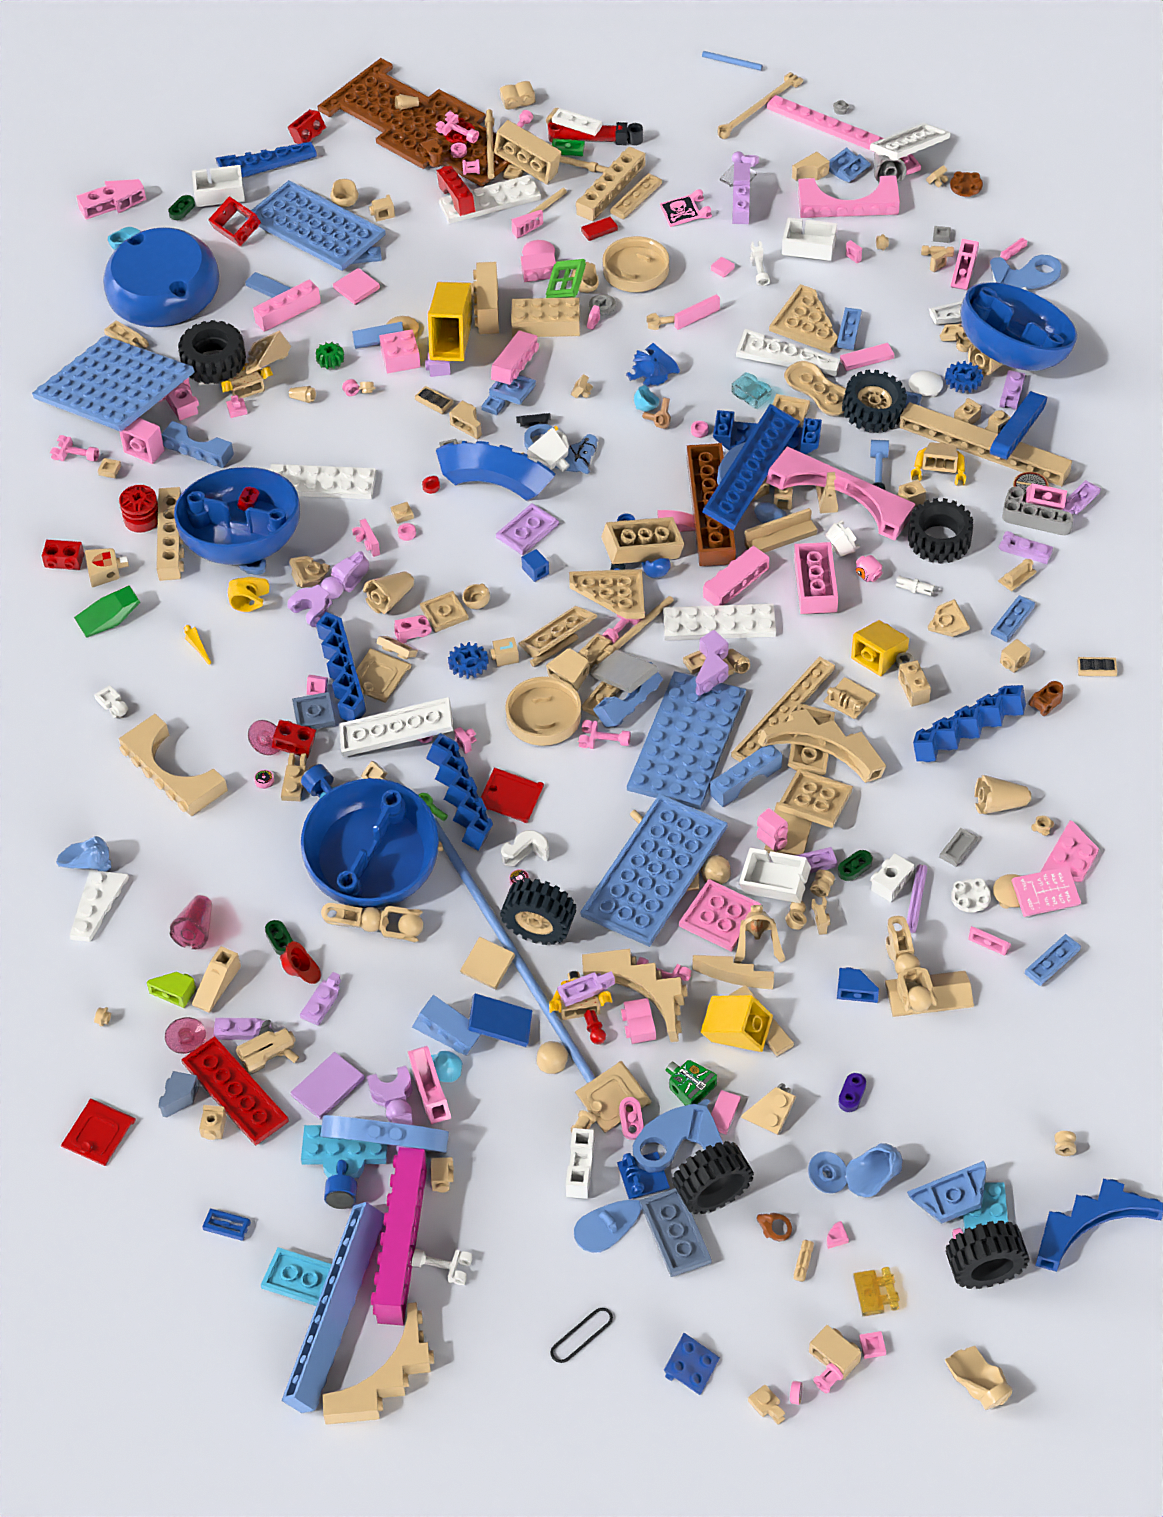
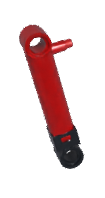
M551 121L548 123V140L550 142H553V139L616 142V145H627L628 141L630 145L637 146L643 142V126L639 123L628 125V122H616V125H602L601 129L594 136L552 123Z

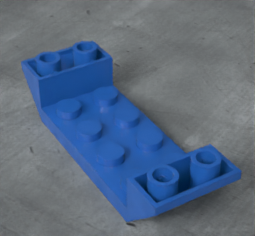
M717 410L713 438L722 443L729 451L733 447L746 442L758 424L734 421L735 412ZM804 418L803 428H796L785 448L790 447L805 455L819 447L822 420Z

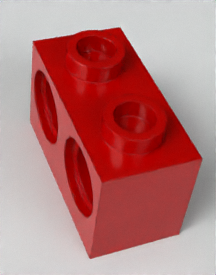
M309 109L287 128L294 143L301 144L311 142L315 136L320 135L327 127L320 112Z
M46 539L42 552L44 567L80 570L85 554L82 542Z
M279 719L273 736L272 748L294 753L298 756L306 754L308 758L315 740L316 730L308 726H301L291 721Z

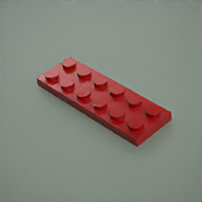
M215 1036L181 1059L182 1064L192 1075H197L198 1082L219 1106L225 1108L226 1114L255 1146L289 1122L285 1113Z

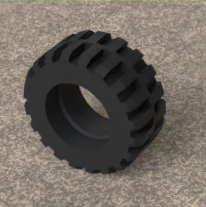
M210 320V322L203 321L201 324L193 325L191 329L188 328L184 332L185 334L181 336L178 343L181 363L193 366L195 372L189 378L194 379L196 382L219 384L221 381H228L229 378L233 379L237 375L236 373H240L245 365L246 352L243 337L240 331L229 323L226 324L224 321L216 322L215 320ZM210 350H221L216 354H203Z

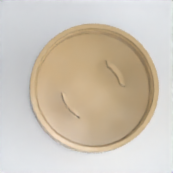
M641 236L622 238L608 246L603 254V274L605 279L612 286L623 291L644 292L662 284L669 273V255L662 244L651 238Z
M535 677L521 682L510 692L505 705L506 721L511 732L520 740L533 745L545 746L560 743L569 738L577 730L581 722V700L577 691L567 682L554 677Z

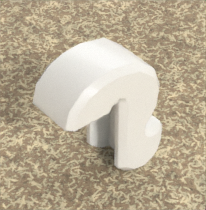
M526 830L519 833L515 838L514 845L506 842L502 846L501 857L503 864L514 867L531 851H534L536 855L547 861L549 858L548 840L541 833L534 830Z

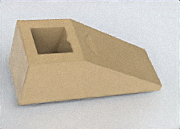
M220 946L207 967L193 999L192 1006L210 1013L241 967L238 953Z

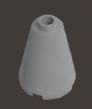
M874 152V176L878 183L880 176H896L897 182L904 179L906 165L901 158L892 160L889 156L878 155Z

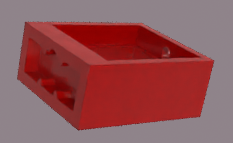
M230 196L208 219L215 230L238 246H241L261 224V221L254 212ZM238 211L247 217L248 220L235 234H232L223 226Z

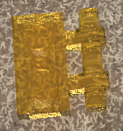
M889 1267L881 1269L882 1277H877L875 1270L853 1273L862 1317L884 1313V1305L890 1304L892 1311L899 1309L898 1301L900 1299L898 1292H895V1279ZM885 1286L887 1294L881 1295L879 1287Z

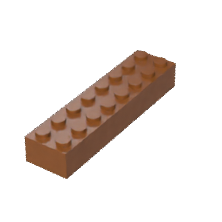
M722 443L687 445V468L699 566L727 565L731 561L736 560L733 530L702 512L718 487V469L724 458Z

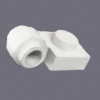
M110 685L94 694L96 701L105 710L109 709L114 718H120L128 711V707L121 700V696Z

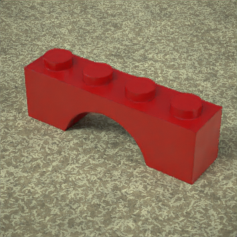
M444 166L436 170L439 188L444 194L450 193L457 213L460 216L474 213L473 194L452 166Z

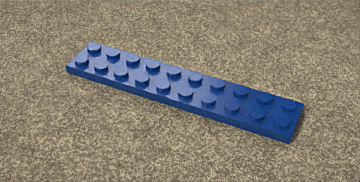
M770 404L702 512L734 530L767 477L770 467L780 456L800 421Z

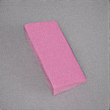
M971 926L970 941L1002 955L1007 954L1011 947L1009 942Z

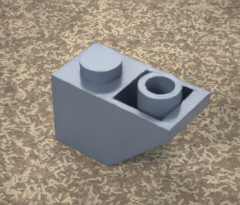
M177 1071L172 1072L171 1077L166 1080L165 1094L159 1099L158 1107L161 1109L163 1117L167 1118L194 1103L199 1089L197 1075Z

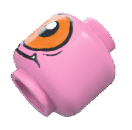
M863 555L856 561L855 571L866 582H875L883 573L882 564L872 555L866 557Z

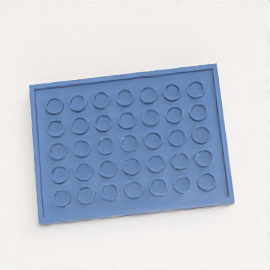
M104 336L93 346L87 348L83 354L77 356L74 361L64 366L60 372L50 377L47 382L40 385L32 395L34 399L121 432L195 371L193 366Z

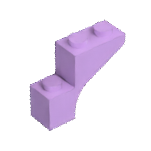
M715 630L700 638L699 651L703 653L706 659L696 677V694L698 696L709 692L714 686L723 683L728 678L729 666L723 661L728 655V642Z

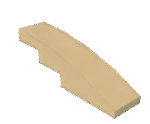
M693 955L692 969L711 978L731 984L746 985L751 988L773 989L774 972L753 971L754 964L733 963V956Z

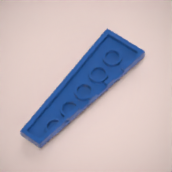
M312 142L277 147L274 151L265 149L261 150V153L256 154L246 152L244 156L236 157L234 154L217 157L216 163L218 167L240 165L243 178L317 157V152Z

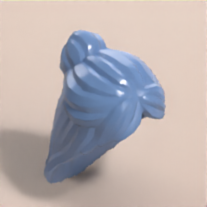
M94 836L85 842L71 844L58 855L56 861L59 867L72 869H94L107 872L112 867L109 859V847L98 836Z
M880 1143L866 1151L863 1155L851 1160L846 1166V1179L849 1190L857 1196L865 1198L876 1195L888 1181L902 1171L903 1160L898 1149L887 1143Z

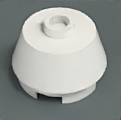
M843 520L834 523L825 535L828 542H831L832 552L835 551L840 557L855 553V550L860 547L859 544L854 543L857 539L849 527L844 528L842 526L844 524Z

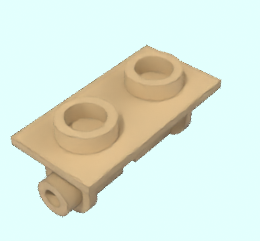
M1031 559L1023 560L1021 564L1009 573H1006L998 582L1012 592L1037 573L1032 568L1033 561Z

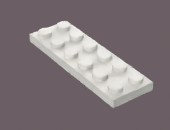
M922 123L871 143L870 150L875 151L878 155H886L892 160H898L901 157L908 156L911 153H916L921 149L934 146L936 143L949 139L950 132Z
M526 175L470 190L474 198L475 212L460 216L455 210L451 195L438 198L439 205L448 223L451 224L541 200V194L531 175Z
M271 464L270 471L282 475L293 484L298 496L372 499L376 477L375 468Z
M774 604L663 607L665 641L697 640L712 630H715L724 639L776 637Z
M449 697L340 723L341 753L343 757L453 731Z

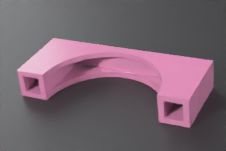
M880 176L879 185L876 190L870 195L856 200H841L825 194L817 186L815 178L798 179L801 218L899 214L900 200L896 176Z

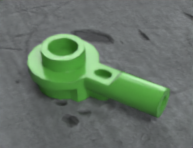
M418 794L430 808L432 814L442 821L448 818L446 813L433 804V799L429 794Z

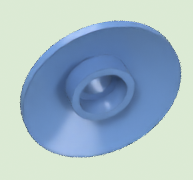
M827 1151L817 1153L812 1157L808 1166V1174L813 1185L818 1190L829 1194L842 1190L847 1183L846 1165L843 1160L836 1154Z

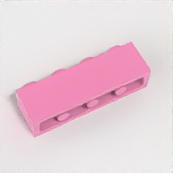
M309 279L253 307L255 323L265 332L320 304L319 288Z
M518 331L492 364L491 380L510 385L514 379H517L520 371L524 370L526 363L538 351L537 335Z
M755 546L745 550L740 557L731 561L724 570H720L714 578L704 584L703 598L714 606L725 605L769 569V556Z

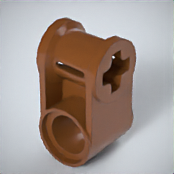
M435 138L418 144L421 155L428 161L430 166L440 167L443 165L444 161L441 157L442 147H440Z
M1058 681L1049 682L1040 691L1032 695L1028 705L1034 706L1040 711L1042 716H1046L1062 702L1064 689L1062 683Z

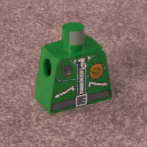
M687 1060L681 1067L672 1061L666 1067L665 1071L671 1075L669 1088L685 1106L700 1103L717 1086V1074L691 1060Z

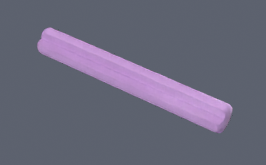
M921 864L917 865L907 917V924L911 933H915L917 929L927 874V866Z

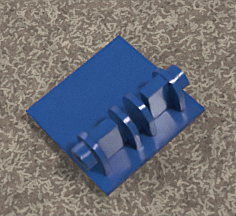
M658 1151L642 1155L651 1161L660 1159ZM631 1153L624 1154L622 1161L617 1162L629 1200L670 1189L664 1170L649 1173L640 1169Z
M683 1333L664 1368L665 1377L670 1381L676 1378L698 1395H701L720 1357L686 1333Z

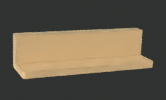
M808 508L745 530L744 545L747 550L755 546L765 553L817 535V528L811 520V509Z

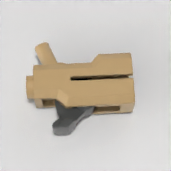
M271 1020L264 1021L257 1037L236 1048L241 1062L245 1061L243 1066L248 1074L251 1075L264 1068L266 1061L276 1056L285 1055L295 1063L299 1056L290 1050L293 1048L294 1042H296L293 1033L287 1031L286 1028L274 1033L269 1028Z

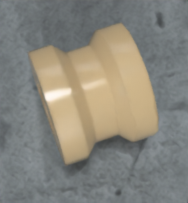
M1071 1131L1057 1132L1054 1136L1057 1143L1055 1145L1056 1154L1061 1156L1074 1155L1076 1153V1145L1074 1144L1076 1141L1075 1133Z

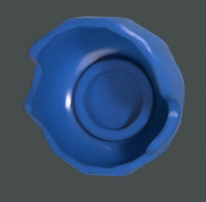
M660 558L652 563L648 560L646 563L642 562V566L648 577L660 578L668 573L671 563L669 558Z

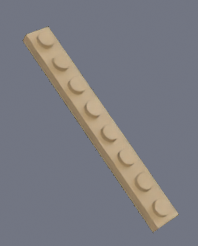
M819 656L731 752V757L741 762L762 748L758 742L762 730L767 726L772 727L787 721L790 713L797 710L798 703L804 704L835 670V665Z

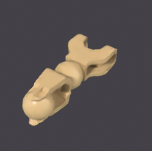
M327 903L321 910V915L328 924L361 927L367 932L379 930L385 938L417 942L419 940L416 936L423 929V921L420 917L423 912L419 909L387 906L381 912L375 907L362 909L343 904ZM331 910L337 912L333 918L328 917V913ZM389 913L403 914L398 922L400 933L386 931V925L389 923Z
M903 916L890 917L887 926L889 936L886 938V949L889 958L894 962L895 971L898 974L897 991L906 1011L912 1009L916 1012H923L931 1004L937 1005V998L933 992L929 972L927 969L920 967V961L914 956L911 933L906 919ZM899 923L902 929L895 931L893 924ZM915 981L917 984H922V986L911 988L909 992L906 987L907 982Z

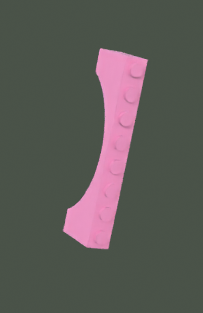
M786 447L770 467L766 483L781 490L798 485L825 487L827 472H835V490L849 495L867 508L877 523L879 534L892 540L897 539L909 522L916 505L790 447Z

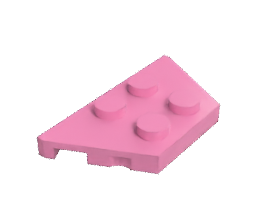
M1070 820L1040 872L1069 866L1073 880L1082 882L1096 858L1099 848Z

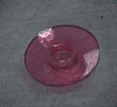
M267 720L255 721L248 730V740L251 746L263 755L270 756L279 752L280 750L272 748L273 736L277 726Z
M184 1017L173 1021L165 1032V1042L169 1049L180 1054L193 1052L203 1045L206 1038L204 1025L199 1020L191 1017Z

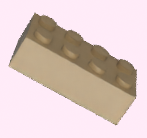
M509 120L497 131L494 148L496 155L545 184H548L558 173L562 151Z
M496 262L476 263V270H473V278L477 280L473 281L474 292H477L474 293V303L477 304L474 305V315L478 316L475 317V327H478L479 334L499 333Z
M579 298L512 299V337L518 331L537 335V337L580 336Z
M673 517L606 522L601 536L612 564L644 562L647 560L655 561L660 558L678 559L684 547L683 539Z

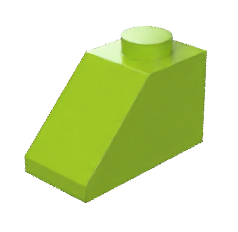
M177 971L147 981L149 994L182 1008H185L197 990L192 976L181 974Z

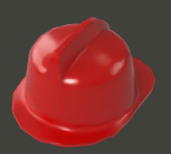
M295 941L288 943L286 952L280 956L284 971L291 976L300 977L309 984L318 983L321 979V972L316 962L300 943Z

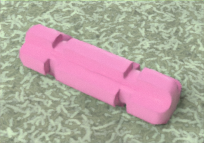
M1020 238L1002 251L1000 257L1007 261L1027 246V240Z

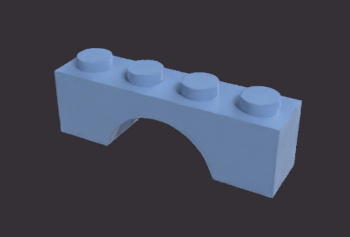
M174 421L161 434L163 445L167 449L210 463L213 466L224 468L234 455L232 442L218 437L207 442L194 441L189 438L187 426Z
M657 672L632 693H628L625 699L621 700L615 696L606 697L593 710L605 727H617L622 724V719L625 716L633 713L635 707L647 699V695L650 692L658 689V684L664 679Z
M773 745L760 748L712 780L710 796L722 807L726 806L738 798L742 788L751 779L758 775L769 777L781 769L782 753Z

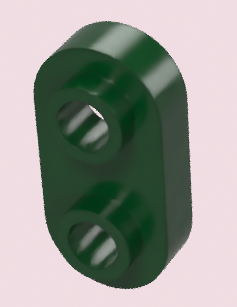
M191 195L181 196L168 209L169 217L176 221L183 219L195 207L194 198Z
M858 850L839 864L838 876L844 881H852L872 866L873 857L871 853L866 850Z
M272 920L266 924V937L274 951L278 955H282L286 952V947H281L287 946L288 943L293 941L283 922L279 920Z

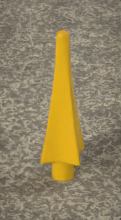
M186 625L184 627L185 639L210 665L211 660L203 647L196 627L191 628L190 625Z

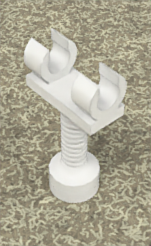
M758 241L759 247H755L752 242L750 261L752 266L757 267L758 275L756 276V282L758 286H766L770 283L769 275L764 272L762 264V242Z
M415 1249L412 1258V1266L421 1268L426 1263V1265L449 1269L448 1282H454L458 1285H465L467 1279L466 1273L456 1271L458 1263L470 1266L472 1262V1254L464 1251L460 1252V1250L455 1251L453 1261L451 1262L425 1255L424 1250Z

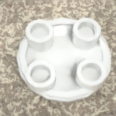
M931 371L916 372L909 379L910 392L935 398L943 388V380L939 375Z
M967 879L954 883L951 899L959 910L978 912L988 906L991 900V892L983 879Z

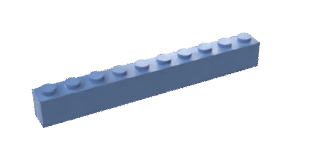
M368 1202L353 1205L281 1400L300 1413L315 1411L319 1405L322 1389L327 1383V1375L334 1363L336 1350L341 1344V1337L344 1328L348 1324L349 1314L355 1305L358 1289L362 1285V1278L369 1266L371 1253L376 1247L378 1234L383 1227L384 1213Z

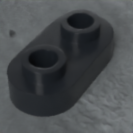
M550 413L516 416V423H520V427L531 426L530 422L548 424V420H551Z

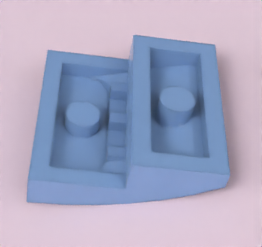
M847 147L829 160V172L847 182L852 181L871 166L861 154L856 156Z

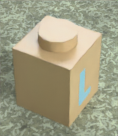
M514 637L492 641L493 649H490L492 660L496 661L497 667L519 663L518 649Z

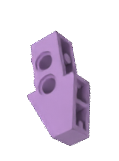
M734 163L732 224H749L750 163Z

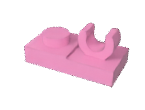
M360 520V527L352 529L353 536L356 535L357 542L366 540L364 541L366 550L371 551L373 557L380 555L379 543L367 520Z

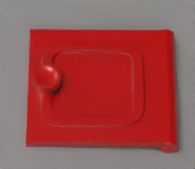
M494 767L480 798H482L486 809L528 823L544 783H536Z
M90 1098L62 1142L61 1147L106 1166L131 1124L135 1123L136 1118Z

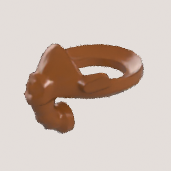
M778 1213L757 1215V1222L762 1227L766 1238L780 1242L790 1237L792 1225L787 1217ZM779 1219L786 1223V1234L777 1235L772 1230L774 1220Z

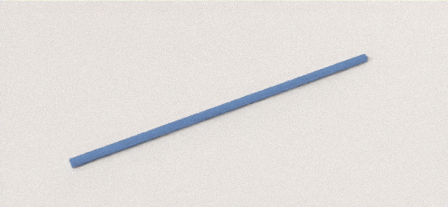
M435 818L439 842L442 843L445 853L503 947L515 954L512 962L582 1076L589 1083L596 1078L556 1012L552 1011V1013H549L547 997Z

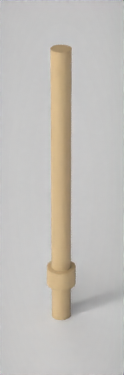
M488 109L485 118V126L487 127L488 178L493 179L494 118L493 111Z
M565 156L560 157V162L586 168L595 173L596 171L603 173L609 168L592 161L589 163Z
M668 596L612 646L609 645L605 648L604 653L595 660V663L598 665L614 651L620 649L663 611V607H668L674 601L673 598Z

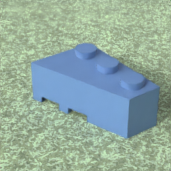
M432 995L412 1028L464 1055L469 1053L481 1036L479 1033L468 1030L469 1019L435 995Z

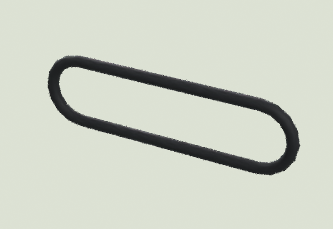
M603 1307L594 1310L553 1345L550 1351L552 1359L558 1363H565L612 1323L613 1315L611 1311ZM606 1311L609 1314L610 1319L608 1323L567 1358L560 1360L554 1356V1349L597 1312Z

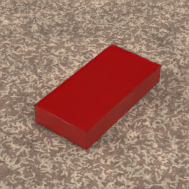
M610 216L582 226L581 231L587 240L590 241L618 231V226Z

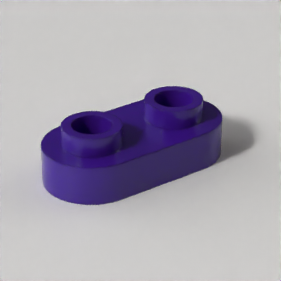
M851 1073L847 1076L838 1099V1105L841 1110L853 1112L858 1109L866 1089V1079L862 1074Z

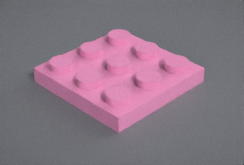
M708 879L679 921V927L732 952L739 941L741 920H745L746 915L751 912L752 905L761 904Z

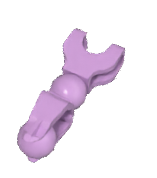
M359 551L333 566L332 577L325 578L320 586L317 584L313 588L298 590L288 600V609L294 613H298L303 609H310L306 614V620L311 627H316L317 622L325 612H328L329 606L333 604L331 599L340 597L343 591L351 592L369 571V561L364 556V553Z
M398 1067V1076L390 1083L380 1081L377 1074L367 1076L372 1100L386 1108V1117L389 1122L413 1125L412 1108L407 1102L413 1089L407 1067Z

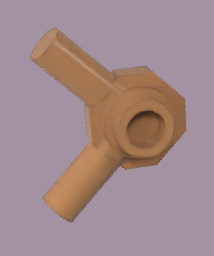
M663 397L661 411H658L656 414L644 412L642 415L643 419L654 421L656 427L667 428L671 421V416L668 412L670 399Z

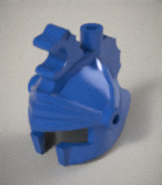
M652 343L645 349L648 354L637 350V354L634 355L635 359H633L636 365L632 366L635 374L627 372L626 376L629 377V381H635L641 377L645 378L643 384L647 387L650 384L658 386L668 379V374H678L680 369L671 356Z

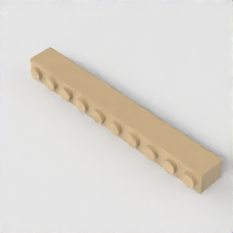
M910 402L900 416L899 428L937 442L953 444L956 449L1020 472L1040 473L1048 482L1061 487L1071 471L1072 460L1022 442L1018 444L1007 460L991 455L990 448L998 436L997 433Z

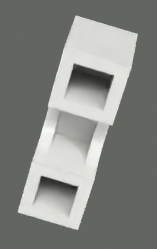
M573 1128L570 1166H568L566 1178V1197L588 1199L595 1143L594 1130Z

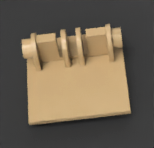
M844 677L836 687L828 689L827 694L829 695L823 702L856 719L876 694Z

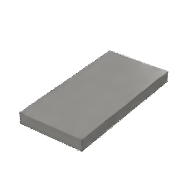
M616 650L590 670L589 673L593 678L632 693L659 670L654 664Z

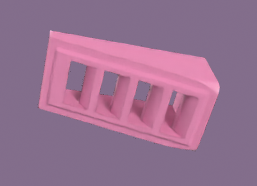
M538 210L511 219L512 232L515 237L520 238L542 225L543 211Z

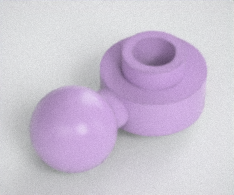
M737 151L732 155V161L734 163H750V167H755V164L759 163V156L744 155L742 152Z

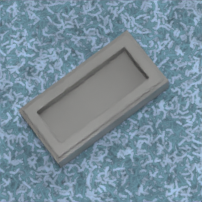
M960 828L940 853L939 858L957 867L976 843L977 836Z

